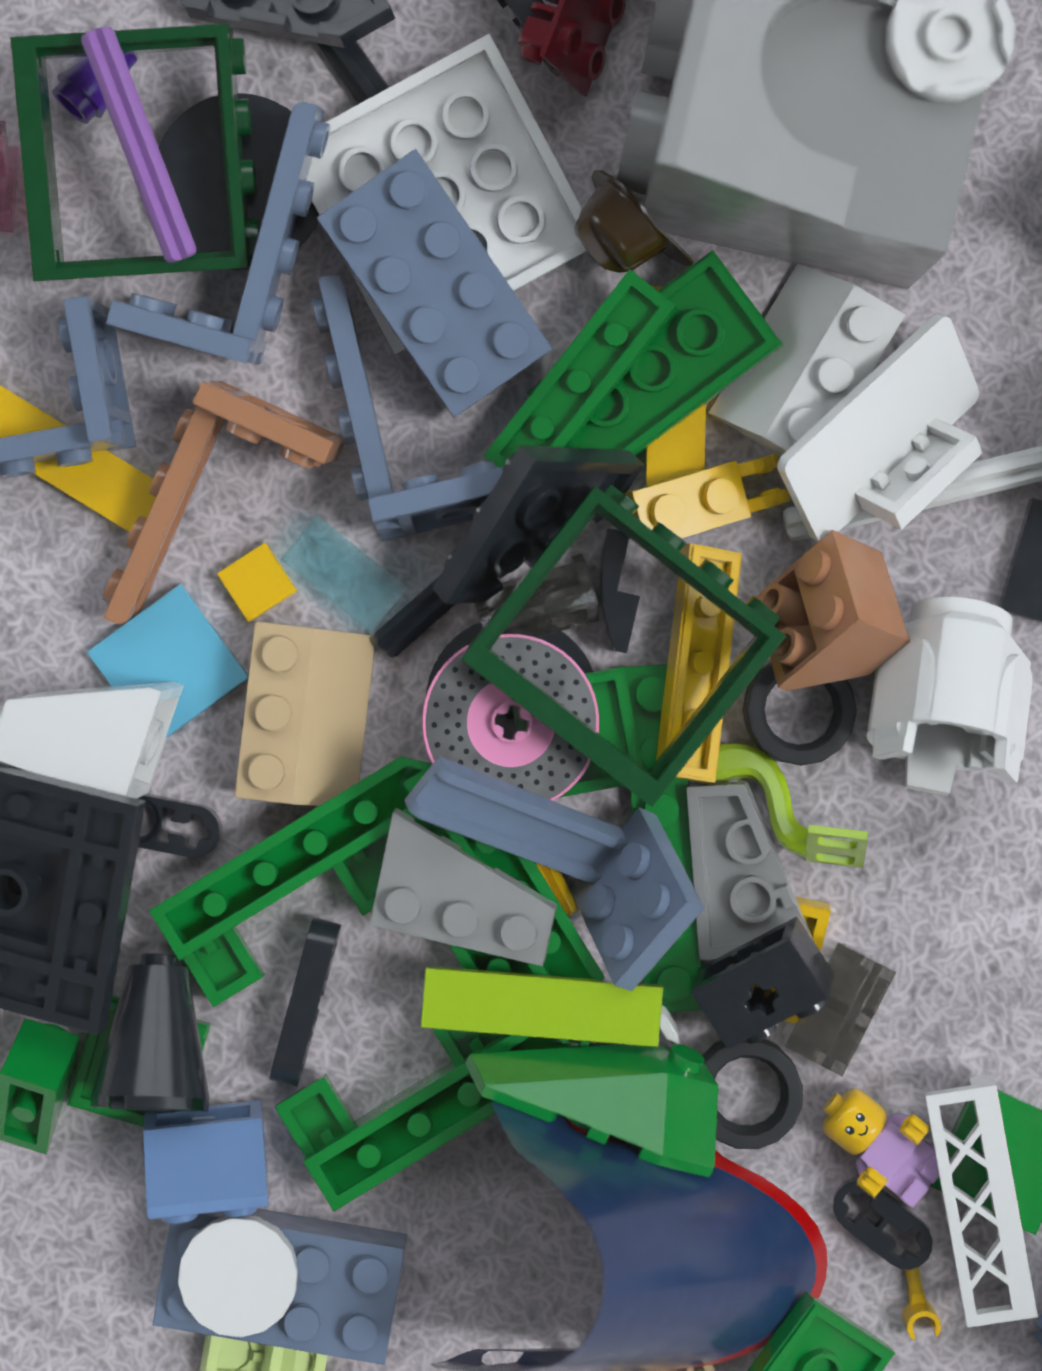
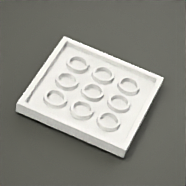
M490 33L325 122L330 124L327 145L321 159L312 158L307 176V181L315 183L312 202L319 215L416 148L513 291L587 252L575 235L574 230L582 207ZM348 267L395 356L405 351L404 346Z

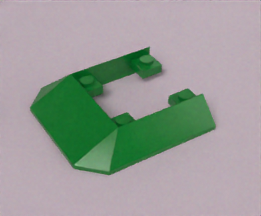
M403 756L388 763L148 910L179 961L182 959L185 961L214 1008L265 975L236 927L240 923L332 867L362 916L373 910L392 814L398 808L415 818L414 822L439 837L445 836L460 845L461 850L492 869H500L557 904L543 966L449 944L463 969L604 980L605 976L535 862L421 820L409 811L405 799L432 766V763ZM432 1028L451 1062L356 1120L353 1118L326 1073L276 1103L274 1108L305 1156L303 1163L333 1212L495 1114L492 1100L480 1095L465 1065L469 1054L588 1046L589 1041Z

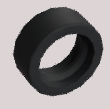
M772 663L761 668L746 689L742 707L746 730L756 746L777 761L799 766L823 762L840 751L853 732L857 714L854 691L847 679L822 684L832 698L834 711L831 724L825 733L813 742L798 745L785 742L776 736L767 723L765 714L767 696L777 682Z
M763 1039L760 1042L749 1044L745 1040L727 1049L723 1041L720 1040L715 1042L702 1055L704 1064L714 1079L727 1063L739 1058H755L767 1063L776 1073L780 1083V1100L775 1111L764 1121L754 1125H738L725 1119L717 1110V1141L735 1149H761L778 1142L794 1127L803 1106V1084L795 1064L776 1043Z

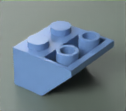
M261 1100L209 1105V1112H191V1110L145 1112L143 1138L148 1219L162 1218V1221L166 1223L177 1224L191 1221L198 1214L222 1211L224 1216L242 1217L256 1212L259 1207L269 1206L268 1167Z

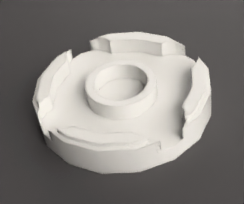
M897 0L886 24L885 51L894 74L911 92L933 102L959 103L982 94L1003 73L1014 50L1015 23L1006 0Z
M226 1216L212 1220L194 1235L181 1258L178 1284L184 1305L199 1324L219 1335L245 1337L264 1332L284 1316L295 1297L298 1282L297 1259L292 1244L281 1230L258 1216Z

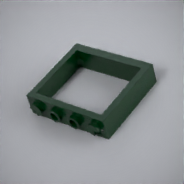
M228 23L114 30L123 54L213 48L215 52L231 251L195 253L193 256L183 260L168 263L163 255L64 262L46 59L87 57L81 41L82 36L87 32L10 37L33 282L251 267V256L254 255L260 227L258 219L248 220L246 196L256 195V174L254 160H243L242 136L252 134L249 99L238 98L237 75L247 74L244 38H234L233 29Z
M610 485L605 493L594 486L463 652L461 660L644 802L653 807L785 639L786 635L774 626L781 617L769 609L766 604L753 595L747 603H744L728 590L734 580L706 558L698 567L684 556L681 550L687 543L659 521L651 530L633 516L639 505L631 498L624 495L613 485ZM596 513L754 636L648 771L491 649Z

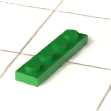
M629 269L483 456L489 461L495 462L496 467L500 468L504 466L507 459L517 451L520 445L568 448L678 307Z

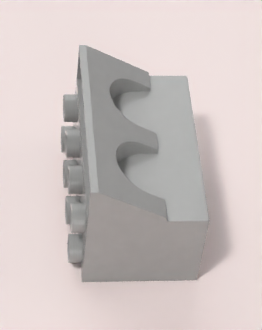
M657 0L641 73L672 80L668 98L636 91L617 180L627 187L630 192L646 195L644 208L651 215L655 223L667 234L909 289L948 251L984 92L959 103L933 102L911 92L894 74L885 51L886 24L897 0Z

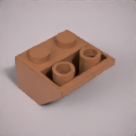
M834 530L827 533L756 596L757 599L781 617L774 626L784 633L786 637L770 656L777 686L785 691L870 675L910 642L883 553Z

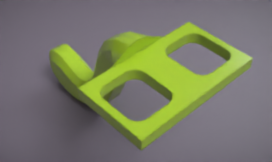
M738 743L720 745L715 783L748 778L756 781L763 788L766 797L771 828L777 841L792 854L806 858V861L857 868L864 867L869 831L811 824L807 828L800 825L793 813L788 784L778 764L764 751L750 745ZM824 837H833V838L849 839V840H854V841L831 839V838H824Z

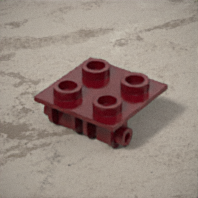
M545 0L557 5V7L533 2L530 11L540 18L527 17L517 42L522 47L519 57L535 65H541L544 59L580 95L587 97L592 81L599 78L603 71L606 60L605 46L613 25H617L623 17L626 0Z

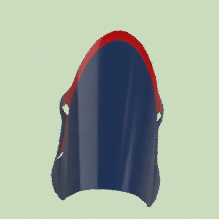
M492 1100L493 1110L512 1147L525 1160L544 1173L584 1216L590 1226L599 1249L603 1268L601 1307L592 1330L578 1348L474 1349L446 1361L432 1363L431 1365L454 1371H664L720 1364L764 1347L806 1291L819 1299L826 1280L828 1265L826 1244L817 1224L805 1209L787 1193L764 1177L723 1157L716 1150L715 1166L709 1178L658 1166L638 1158L640 1146L609 1135L605 1145L586 1137L587 1131L579 1128L562 1115L558 1114L554 1121L546 1122ZM488 1351L523 1352L517 1362L493 1365L482 1362L483 1355Z

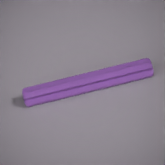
M109 26L91 30L82 36L81 41L164 259L168 263H174L191 257L196 253V245L116 34Z

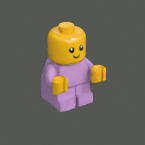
M856 1088L849 1089L842 1095L837 1092L834 1093L823 1106L822 1110L826 1113L822 1123L823 1133L847 1153L859 1154L855 1163L859 1174L857 1185L872 1198H875L881 1189L887 1186L900 1199L914 1208L928 1191L929 1185L934 1183L939 1177L935 1148L924 1139V1136L931 1127L915 1114L905 1115L896 1113L888 1117L886 1110L864 1091Z

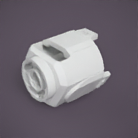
M935 597L921 600L912 606L910 622L904 623L910 642L876 669L867 739L873 746V757L880 760L893 757L905 760V788L948 796L951 792L956 769L969 771L994 770L1005 783H1018L1020 763L1024 757L1033 679L1030 669L1031 662L1012 639L1013 619L1004 609L987 602L961 597Z

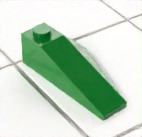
M614 1044L475 1053L468 1056L465 1065L480 1095L546 1122L554 1121L558 1114L562 1115L579 1128L587 1131L586 1137L605 1145L609 1135L640 1146L638 1158L670 1169L709 1178L715 1166L719 1085L704 1064L703 1056L688 1046L674 1044L669 1048L661 1045L653 1047Z

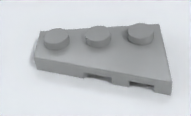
M748 781L690 784L687 786L694 889L704 906V909L696 917L699 959L715 960L796 916L812 938Z
M396 808L392 814L369 926L543 966L557 904L500 869H492L461 850L460 845L445 836L439 837L414 822L415 818Z

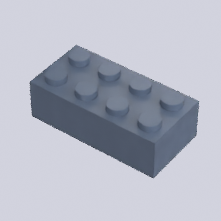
M416 148L317 217L319 225L453 419L553 349Z
M257 1208V1211L250 1214V1216H258L278 1227L294 1248L298 1267L297 1290L284 1316L266 1331L245 1337L219 1335L199 1324L184 1305L178 1284L181 1258L194 1235L212 1220L226 1216L222 1214V1211L198 1214L195 1219L185 1223L169 1224L153 1326L385 1365L407 1234Z

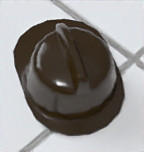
M595 170L591 178L596 190L581 210L574 230L577 238L599 266L616 273L628 272L629 269L633 271L660 252L684 266L690 267L693 265L694 261L690 255L655 223L648 211L627 187L603 170Z

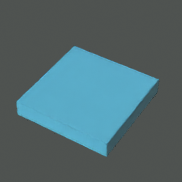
M179 584L87 652L112 687L169 681L184 685L166 738L249 678L248 673L183 584Z

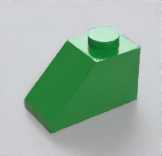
M24 1019L0 1071V1140L45 1155L47 1154L75 1069L80 1041L79 1035L69 1033L55 1024H42Z

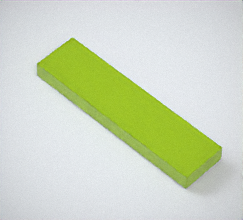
M426 966L421 1028L658 1047L663 986L639 983L633 991H629L615 986L612 981Z

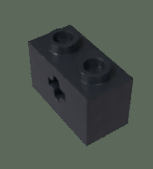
M796 916L701 966L697 971L690 993L727 1049L745 1040L749 1044L762 1041L776 1030L778 1023L794 1015L799 1019H803L819 1011L828 1001L835 973Z

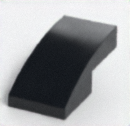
M607 528L600 569L602 611L613 651L627 653L640 596L617 591L630 538L619 530Z

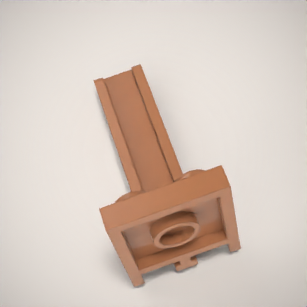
M202 381L193 401V404L197 405L195 410L192 411L187 408L174 431L173 441L179 443V447L171 465L163 462L150 486L149 494L156 497L147 518L140 515L129 533L126 547L133 551L125 570L117 568L105 588L103 600L110 604L103 618L115 624H123L140 614L226 419L229 420L225 428L228 432L255 444H258L259 440L267 442L268 439L283 445L279 455L309 469H312L313 466L320 467L321 463L327 464L337 461L345 446L344 437L226 382L210 381V383Z

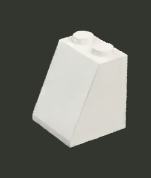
M169 681L38 692L8 699L4 706L0 705V761L29 772L137 799L149 793L167 740L166 735L184 685Z

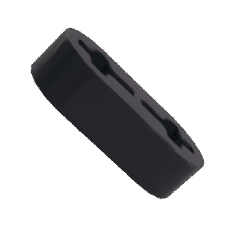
M856 1177L846 1180L837 1188L833 1197V1210L837 1221L852 1235L899 1269L911 1270L920 1267L928 1260L932 1252L933 1239L928 1226L915 1213L881 1189L875 1198L870 1197L869 1200L872 1210L881 1216L879 1221L874 1223L861 1213L852 1219L846 1215L849 1210V1204L844 1198L849 1192L859 1196L864 1190L857 1185L858 1178ZM888 1223L904 1233L909 1231L911 1227L917 1229L916 1241L920 1246L919 1251L914 1254L906 1249L901 1255L894 1252L896 1247L895 1239L883 1229Z

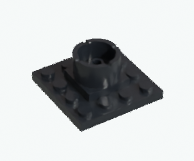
M0 764V1009L95 1035L100 1034L106 1029L146 801Z

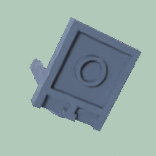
M300 102L292 109L233 332L230 331L233 320L189 309L187 319L174 316L177 304L135 293L131 294L129 303L112 300L106 324L238 362L261 364L267 344L264 341L266 331L273 333L276 331L283 309L284 299L276 296L282 273L291 274L298 253L299 240L291 238L297 215L307 216L313 197L315 183L307 181L313 157L321 159L327 145L330 124L322 122L325 112L319 106L307 102Z
M329 275L318 278L322 297L312 299L314 313L320 334L330 331L335 349L334 353L325 355L326 365L332 388H344L348 406L347 409L338 410L341 430L346 445L356 443L361 465L351 467L353 482L358 500L368 499L372 520L376 524L378 533L381 534L382 541L473 521L475 511L487 500L500 479L503 467L496 468V464L493 461L476 463L460 470L462 477L438 482L436 475L421 476L404 482L402 484L403 491L394 492L348 294L340 277Z
M87 295L64 299L66 316L60 317L58 322L62 345L66 353H73L76 375L69 378L71 399L76 411H83L85 423L0 438L1 478L35 473L36 462L57 459L58 467L77 466L93 462L92 452L107 449L116 451L137 447L116 328L106 324L110 309Z
M441 756L436 759L405 799L409 811L421 820L578 878L570 891L613 984L620 988L633 991L704 909L657 815L642 808H638L623 827L620 828Z

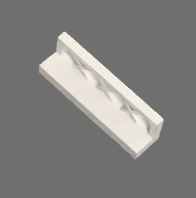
M992 1074L969 1077V1086L925 1092L967 1328L1038 1317L997 1086ZM973 1101L977 1123L964 1141L943 1127L939 1106ZM978 1137H980L983 1155L971 1147ZM945 1139L958 1148L950 1160ZM966 1154L983 1165L987 1175L986 1183L974 1199L953 1185L952 1180L953 1171ZM989 1194L993 1212L982 1205ZM956 1198L968 1206L960 1218ZM976 1212L996 1225L998 1238L985 1256L963 1241L962 1231ZM999 1253H1001L1003 1269L993 1263ZM966 1255L978 1263V1266L971 1275L969 1274ZM987 1270L1006 1283L1009 1305L976 1309L972 1290Z

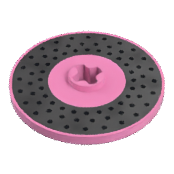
M503 634L499 637L491 648L495 653L599 733V712L595 694L586 675L571 657L556 646L535 637L520 634ZM467 645L455 653L441 667L426 694L422 712V733L431 763L433 764L441 756L549 800H556L577 783L591 760L461 660V655L469 646ZM510 706L518 708V718L527 721L525 731L515 732L512 740L503 738V728L495 725L496 715L506 714Z

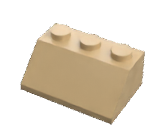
M255 621L234 798L320 806L359 782L375 652L373 635Z

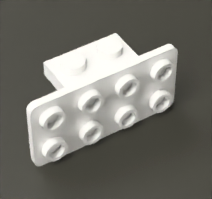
M941 314L933 315L780 457L777 466L778 471L812 539L820 541L831 530L839 532L861 510L902 530L983 453L976 436L952 426L976 403L979 397V388L949 317Z

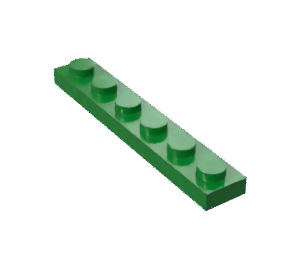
M667 664L624 667L642 766L647 771L656 762ZM675 778L653 807L630 791L632 815L638 808L657 815L694 887L686 790L688 780ZM696 918L644 977L645 984L663 986L662 1005L666 1007L668 1012L701 1010L690 993L697 971L702 966L699 959Z

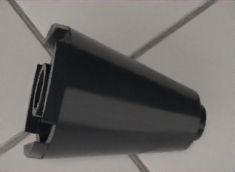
M141 954V964L129 965L91 1093V1108L108 1107V1097H110L109 1109L209 1112L210 1096L189 971L187 967L176 966V955Z

